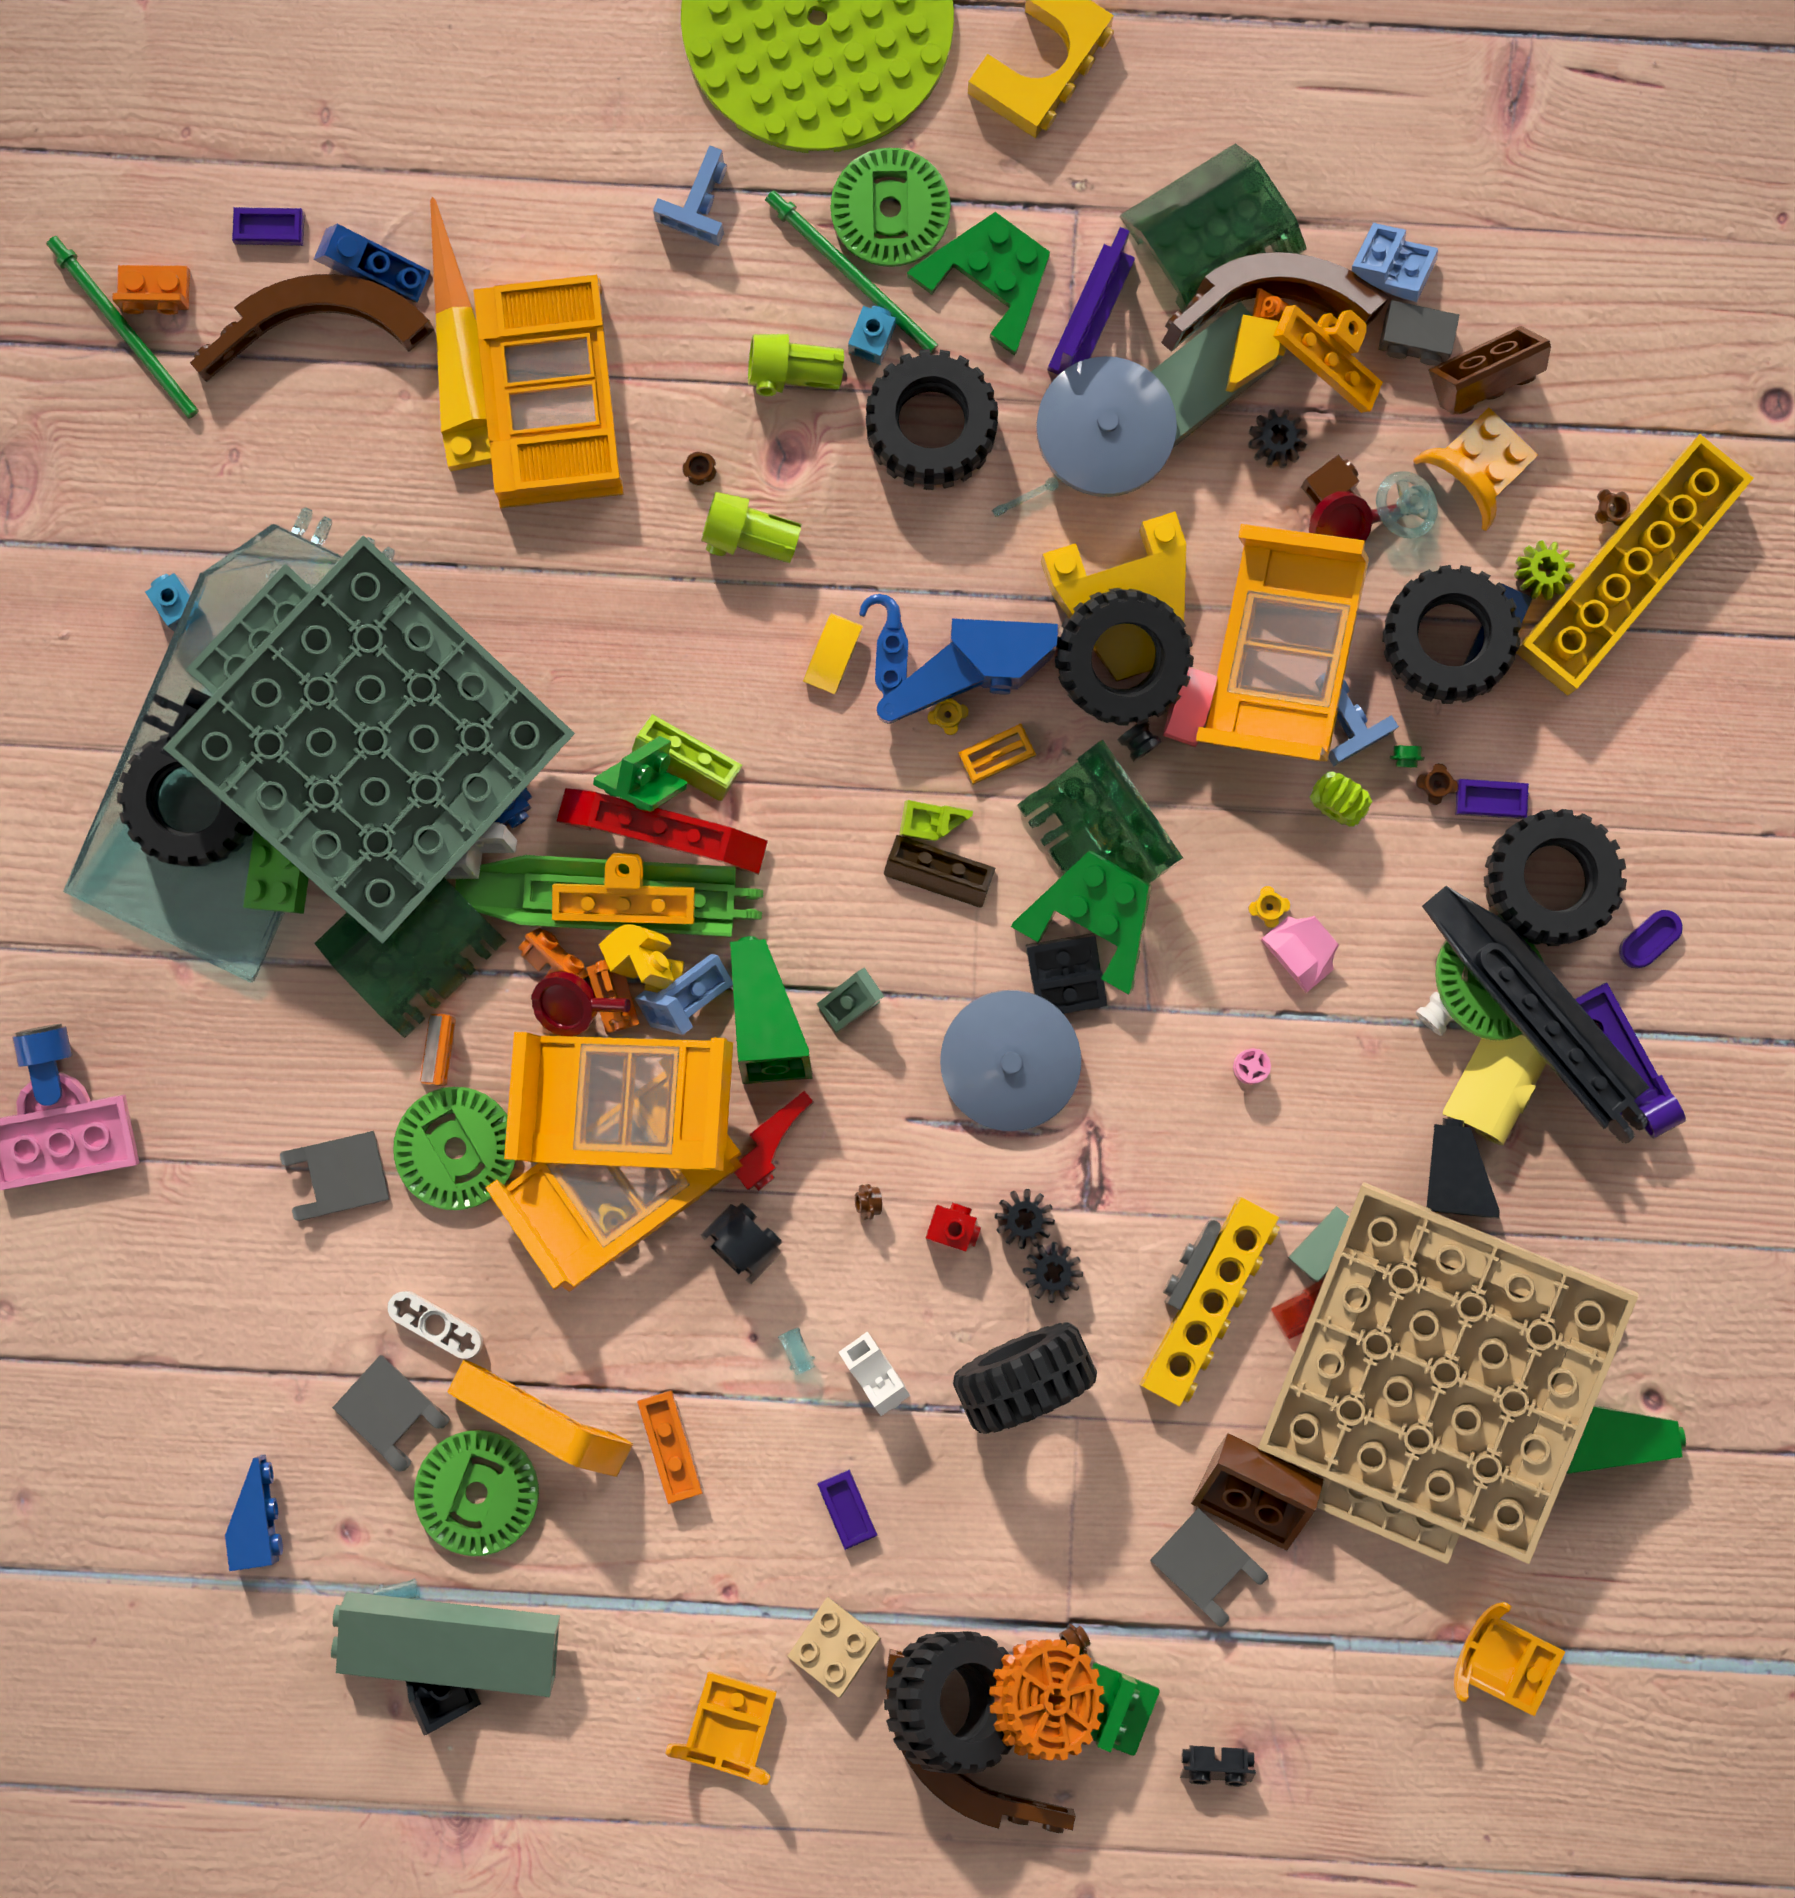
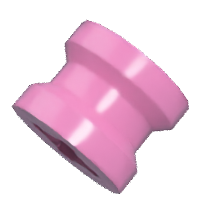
M1252 1048L1242 1051L1237 1055L1233 1063L1234 1075L1244 1084L1251 1085L1262 1082L1267 1078L1271 1070L1269 1057L1260 1049Z

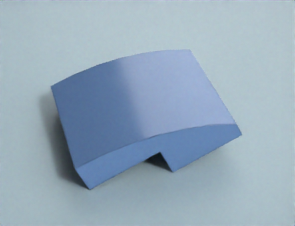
M1373 223L1352 265V272L1369 284L1387 293L1418 302L1436 263L1438 248L1405 241L1406 230Z

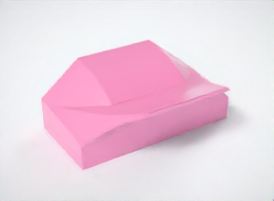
M1288 916L1261 939L1305 993L1334 970L1333 958L1339 944L1315 916L1303 919H1295Z

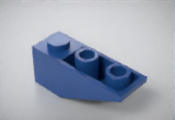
M338 223L326 228L313 259L345 276H353L374 282L416 303L419 301L430 274V270Z
M266 1455L253 1458L225 1533L229 1571L270 1566L277 1563L279 1555L283 1554L282 1537L280 1533L276 1534L274 1520L278 1519V1504L276 1498H271L270 1484L274 1482L273 1466L271 1462L266 1461Z

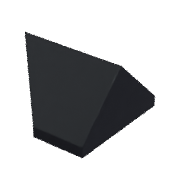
M406 1681L409 1703L424 1736L481 1705L475 1689Z

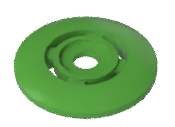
M901 148L876 149L853 160L838 177L833 188L830 205L834 229L844 246L861 260L886 267L907 265L930 253L938 245L947 229L951 207L948 188L939 171L922 156ZM884 177H897L906 180L904 184L895 180H885L878 184L874 182ZM887 198H894L900 203L901 211L894 217H886L880 211L881 203ZM878 233L883 236L892 237L906 233L908 236L904 238L879 239L874 235Z
M1522 936V938L1527 942L1528 938ZM1445 940L1437 957L1435 977L1439 996L1450 1016L1465 1030L1484 1039L1507 1040L1522 1035V1032L1467 967H1465L1450 944ZM1527 942L1528 945L1534 950V952H1535V953L1539 956V958L1543 961V959H1542V957H1541L1539 951H1538L1537 948L1535 947V945L1532 944V943Z
M466 1087L441 1088L422 1096L407 1109L399 1122L394 1137V1161L402 1182L414 1196L424 1203L445 1210L469 1209L487 1202L492 1197L485 1187L496 1179L505 1185L512 1174L516 1160L504 1159L507 1113L488 1095ZM455 1114L454 1121L451 1120L440 1124L434 1129L432 1134L426 1133L430 1125L437 1119L445 1115ZM451 1138H460L466 1145V1152L459 1159H451L445 1152V1145ZM480 1163H484V1169L476 1177L467 1182L455 1184L456 1177L467 1175L474 1171Z
M484 1430L457 1433L437 1444L423 1460L418 1470L414 1487V1502L417 1515L426 1532L442 1547L467 1556H485L497 1553L516 1542L530 1526L535 1516L539 1499V1484L536 1471L527 1454L509 1438ZM481 1457L495 1462L503 1468V1473L499 1474L494 1468L485 1464H473L471 1458ZM480 1482L487 1488V1498L484 1502L475 1504L468 1500L466 1489L469 1484ZM455 1511L458 1516L468 1521H481L482 1528L465 1526L457 1522L450 1513Z

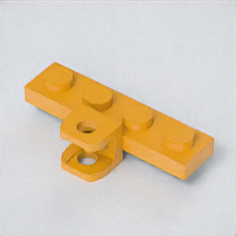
M1296 305L1286 306L1273 337L1359 412H1371L1383 382L1352 355V353L1359 352L1366 334V323L1352 310L1343 311L1338 319L1332 313L1324 314L1318 323H1315ZM1350 322L1354 326L1353 334H1350L1348 329Z
M613 853L605 865L604 885H552V920L694 924L695 887L642 886L643 861L638 853ZM619 864L627 865L629 873H622L619 870Z

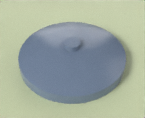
M1110 356L1085 359L1061 372L1046 390L1040 403L1036 422L1039 449L1050 470L1062 482L1074 490L1098 497H1114L1128 494L1140 489L1154 479L1162 470L1171 454L1177 431L1174 405L1169 393L1160 380L1149 370L1133 361Z
M1001 990L988 993L973 1000L953 1019L942 1043L940 1057L941 1074L951 1099L970 1119L985 1127L1001 1131L1026 1130L1050 1120L1068 1103L1080 1077L1081 1050L1071 1023L1054 1004L1030 992Z

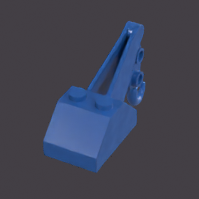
M884 594L871 595L864 600L859 612L861 617L866 616L868 608L874 604H881L887 610V621L877 639L875 683L877 688L883 693V698L877 705V715L882 722L887 724L894 723L979 686L990 688V693L1010 694L1011 689L1017 690L1048 663L1054 657L1057 647L1058 624L952 618L950 644L907 678L908 639L901 623L900 607L896 601Z

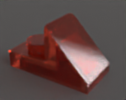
M1325 1277L1271 1308L1288 1339L1304 1332Z

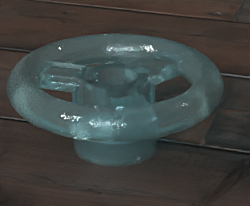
M1399 471L1387 476L1378 488L1376 495L1377 511L1383 524L1392 533L1402 538L1412 539L1425 535L1433 527L1438 513L1437 500L1431 486L1422 477L1412 472ZM1396 483L1399 494L1397 507L1389 513L1386 501L1389 489ZM1412 514L1424 519V522L1415 528H1406L1397 523L1404 515Z

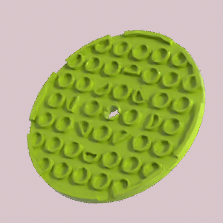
M682 0L681 29L687 60L694 78L710 103L717 111L719 110L725 117L736 124L739 130L771 146L802 153L828 150L841 152L858 148L884 137L904 124L923 101L929 98L939 82L948 60L953 37V0ZM812 10L821 11L825 15L827 14V20L822 25H813L809 22L808 16L812 13Z

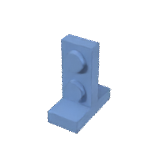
M709 145L684 208L665 200L657 199L653 208L655 222L714 245H720L724 235L722 223L702 214H709L714 201V195L711 194L715 183L721 184L726 173L727 164L724 163L722 150Z
M1326 672L1315 681L1321 693ZM1343 680L1336 718L1349 740L1329 752L1328 758L1333 767L1393 733L1399 727L1391 715L1367 729L1365 725L1368 722L1362 708L1358 704L1353 705L1347 693L1350 690L1345 680Z
M710 954L677 978L666 989L658 993L644 990L634 999L650 1027L683 1035L693 1028L689 1017L732 986L733 981L719 956Z

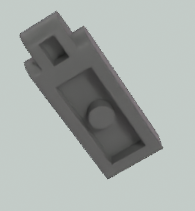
M1208 1221L1195 1244L1188 1243L1179 1260V1262L1184 1264L1178 1276L1172 1274L1163 1290V1293L1168 1295L1164 1301L1165 1303L1179 1310L1181 1309L1221 1230V1225L1218 1221Z

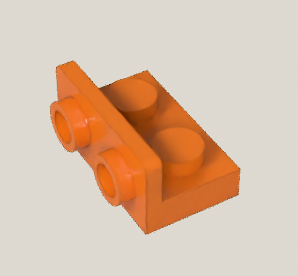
M118 265L117 293H113L112 301L120 310L127 314H143L144 310H157L161 314L174 315L178 314V310H189L190 269L188 266Z

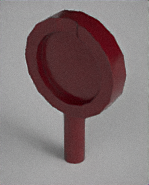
M1337 491L1326 496L1316 506L1310 518L1309 533L1364 540L1366 542L1371 533L1373 523L1401 517L1404 514L1402 504L1396 503L1371 510L1363 498L1349 491Z
M565 971L549 973L540 980L531 994L534 1015L541 1025L555 1035L567 1037L577 1036L584 1032L593 1023L597 1012L628 1013L631 1008L628 998H596L594 991L585 980L574 973Z

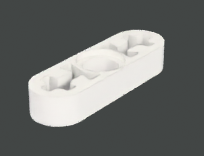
M403 1291L396 1293L390 1298L388 1313L395 1322L456 1357L468 1359L477 1355L482 1349L483 1337L476 1328L417 1294ZM409 1298L411 1300L410 1307L417 1312H421L422 1306L428 1309L421 1315L418 1326L413 1324V1321L417 1319L416 1316L410 1313H406L403 1316L398 1314L400 1308L396 1306L397 1301H405ZM433 1314L440 1315L445 1321V1329L439 1335H432L426 1329V1320ZM453 1323L458 1325L454 1333L462 1337L468 1333L472 1335L471 1342L475 1344L474 1349L467 1348L463 1352L459 1349L461 1343L458 1340L450 1338L449 1344L443 1341L450 1334Z

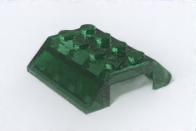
M1236 143L1120 215L1121 220L1139 245L1143 242L1146 244L1178 293L1175 302L1182 313L1187 310L1188 304L1194 298L1204 277L1216 268L1244 256L1266 253L1265 248L1271 245L1273 252L1300 254L1307 250L1295 215L1259 160Z
M1104 740L1099 741L1076 759L1078 762L1047 786L1030 794L1017 804L1025 818L1046 804L1049 806L1028 821L1032 829L1041 826L1055 814L1062 823L1055 830L1046 833L1040 841L1044 846H1047L1065 833L1068 834V837L1048 850V853L1063 875L1087 852L1093 851L1150 884L1183 859V856Z
M443 877L383 944L347 912L314 944L359 995L390 1026L406 1038L416 1027L404 1015L405 1012L419 1024L425 1020L423 1013L410 1003L418 993L429 1006L436 1009L441 1002L429 991L431 987L446 1000L466 980V977L454 966L458 963L469 975L476 971L474 964L460 954L465 948L471 945L481 958L487 960L492 954L480 941L484 939L497 951L507 940Z

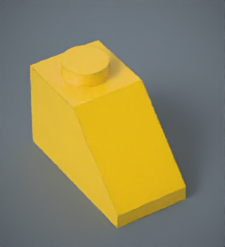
M1243 314L1238 327L1226 391L1234 392L1271 368L1278 355L1284 356L1286 347L1273 337L1279 323L1278 321Z

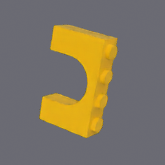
M1026 0L1025 12L1055 31L1064 41L1068 53L1065 63L1059 70L1049 76L1030 78L1018 74L987 54L968 81V94L1034 138L1037 137L1042 129L1047 131L1057 116V113L1054 111L1062 101L1066 104L1076 89V85L1073 84L1080 74L1085 76L1089 72L1095 61L1093 54L1099 46L1104 49L1114 34V30L1111 29L1114 15L1091 0Z

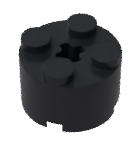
M741 1203L738 1207L730 1204L708 1226L701 1236L704 1240L710 1236L715 1241L710 1247L736 1273L740 1274L745 1270L750 1274L746 1281L752 1284L781 1254L778 1247L783 1242L768 1227L762 1231L753 1222L757 1216L745 1204Z

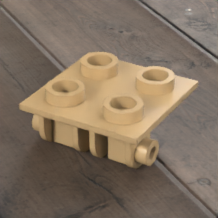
M827 1597L787 1657L838 1698H841L881 1638L876 1630L868 1625L866 1627Z

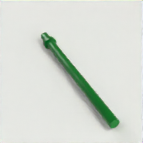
M775 190L768 194L765 201L779 213L777 217L782 222L787 221L874 304L890 311L891 316L896 318L895 323L923 350L930 349V354L935 351L938 344L796 211L797 206L794 203H787Z
M58 236L50 238L46 245L57 257V264L62 269L66 268L186 417L188 419L194 417L199 412L198 408L77 261V254L72 249L68 250Z

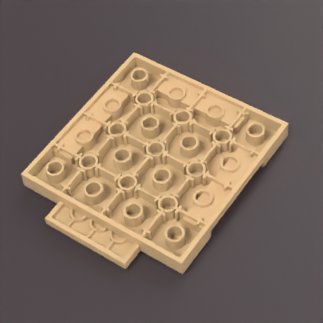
M1364 1182L1355 1200L1258 1449L1325 1477L1316 1508L1441 1562L1449 1563L1458 1538L1462 1535L1530 1564L1637 1302L1638 1292L1571 1265L1565 1266L1434 1213L1431 1211L1432 1209Z

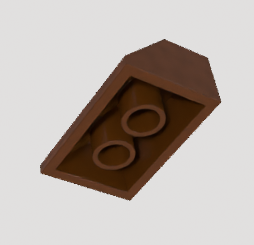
M1519 326L1428 369L1440 407L1452 414H1464L1471 411L1475 404L1485 399L1492 400L1502 396L1508 388L1534 381L1536 375L1547 370L1551 344L1550 340Z
M1227 1433L1215 1451L1191 1504L1287 1551L1316 1511L1323 1479Z

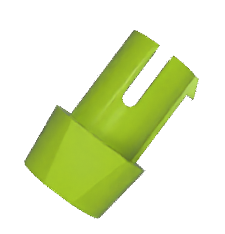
M753 334L748 361V385L755 386L756 392L762 396H773L777 392L782 393L785 384L839 390L843 376L844 349L789 343V334Z
M715 492L701 538L702 542L707 543L706 550L709 553L724 556L727 552L734 555L736 547L783 562H791L799 539L801 523L748 507L749 499Z

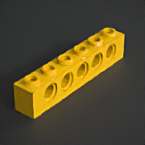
M1237 1197L1181 1309H1178L1139 1385L1179 1407L1183 1400L1187 1403L1191 1400L1198 1385L1194 1382V1379L1199 1369L1205 1371L1214 1356V1352L1210 1350L1216 1337L1219 1339L1224 1337L1231 1323L1226 1318L1232 1306L1238 1308L1247 1293V1289L1243 1285L1249 1275L1254 1277L1257 1274L1264 1260L1263 1257L1259 1256L1264 1245H1271L1280 1230V1226L1276 1225L1279 1219L1278 1216L1242 1197ZM1242 1230L1250 1231L1254 1237V1243L1248 1250H1241L1236 1243V1237ZM1232 1261L1237 1266V1276L1232 1281L1226 1282L1220 1276V1267L1223 1263ZM1215 1292L1221 1299V1306L1216 1312L1208 1313L1203 1307V1300L1207 1294ZM1194 1324H1200L1205 1331L1204 1339L1198 1344H1191L1186 1337L1188 1328ZM1176 1356H1184L1188 1361V1369L1182 1375H1173L1170 1370V1362Z

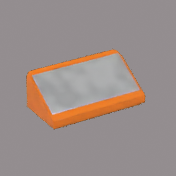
M431 1014L429 1016L420 1078L423 1084L447 1085L456 1024L454 1016L447 1014Z

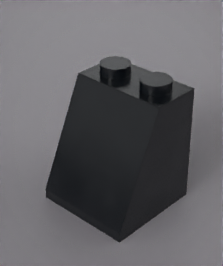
M1443 1118L1442 1125L1434 1124L1426 1207L1432 1209V1212L1500 1219V1210L1471 1128L1465 1127L1464 1120Z

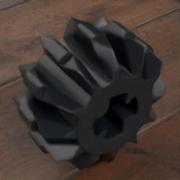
M1270 409L1268 419L1265 416L1259 415L1256 418L1258 426H1251L1249 429V434L1254 438L1249 441L1248 447L1259 449L1254 456L1256 461L1261 460L1264 456L1268 458L1266 462L1267 468H1271L1275 460H1277L1281 469L1287 466V459L1296 463L1300 457L1297 451H1304L1307 446L1301 440L1306 437L1307 430L1303 428L1296 429L1301 419L1300 417H1295L1292 421L1288 420V409L1283 411L1281 417H1278L1275 409ZM1273 433L1275 434V437H1277L1278 434H1281L1284 437L1282 444L1280 440L1277 444L1272 442L1271 438L1273 436Z
M1024 1189L1023 1201L1019 1200L1016 1191L1010 1192L1014 1205L1011 1206L1007 1201L1000 1200L999 1205L1008 1210L1007 1215L1002 1213H995L994 1215L995 1219L1006 1220L1007 1224L996 1229L999 1234L1008 1229L1012 1231L1006 1237L1005 1242L1010 1245L1017 1235L1020 1236L1018 1242L1019 1249H1025L1026 1237L1030 1238L1031 1244L1034 1247L1039 1246V1241L1035 1236L1037 1232L1045 1238L1050 1236L1047 1230L1041 1228L1042 1224H1055L1054 1219L1043 1218L1042 1215L1050 1212L1053 1209L1052 1205H1045L1042 1208L1038 1207L1044 1198V1195L1041 1193L1035 1197L1033 1202H1029L1031 1196L1030 1189ZM1024 1208L1026 1209L1025 1213L1031 1211L1034 1215V1218L1030 1220L1031 1227L1028 1229H1023L1024 1225L1018 1227L1015 1223V1220L1019 1218L1018 1211Z
M1056 1242L1051 1243V1254L1047 1255L1043 1245L1037 1246V1250L1042 1258L1038 1260L1034 1255L1028 1254L1027 1259L1036 1264L1035 1269L1023 1268L1024 1274H1035L1034 1279L1028 1280L1025 1283L1026 1287L1032 1288L1039 1283L1040 1287L1034 1296L1040 1299L1045 1290L1048 1289V1302L1050 1303L1055 1302V1291L1059 1290L1063 1300L1069 1299V1295L1064 1287L1068 1285L1075 1291L1079 1289V1285L1070 1281L1071 1276L1083 1277V1271H1071L1072 1266L1081 1262L1080 1258L1074 1257L1069 1261L1066 1260L1071 1252L1069 1246H1066L1060 1256H1058V1243ZM1054 1262L1053 1266L1057 1267L1059 1264L1062 1268V1271L1058 1273L1059 1280L1053 1283V1279L1049 1278L1047 1281L1043 1275L1048 1271L1046 1265Z

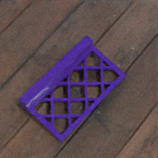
M1120 227L1112 246L1103 245L1048 365V371L1059 375L1075 363L1091 358L1135 261V257L1124 253L1129 230Z

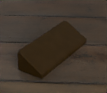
M896 835L885 866L884 875L982 908L996 868Z

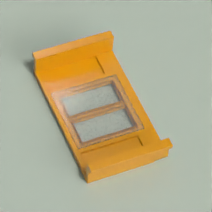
M598 275L473 289L494 491L499 500V507L509 508L624 495L623 483L619 473L600 299L602 290Z
M1241 524L1238 538L1244 547L1219 662L1216 686L1206 728L1198 727L1196 741L1327 762L1354 626L1369 562V557L1364 550L1365 541Z
M514 1032L504 1159L533 1163L724 1171L734 1042L727 1041L726 1038H711V1041L540 1036L528 1032Z
M670 1058L660 1060L659 1063L665 1071L634 1094L632 1142L664 1143ZM621 1103L586 1128V1140H619ZM727 1134L724 1171L537 1163L507 1186L496 1179L485 1188L552 1288L556 1290L562 1286L570 1292L611 1261L621 1257L699 1200L700 1196L743 1166L737 1158L742 1153Z

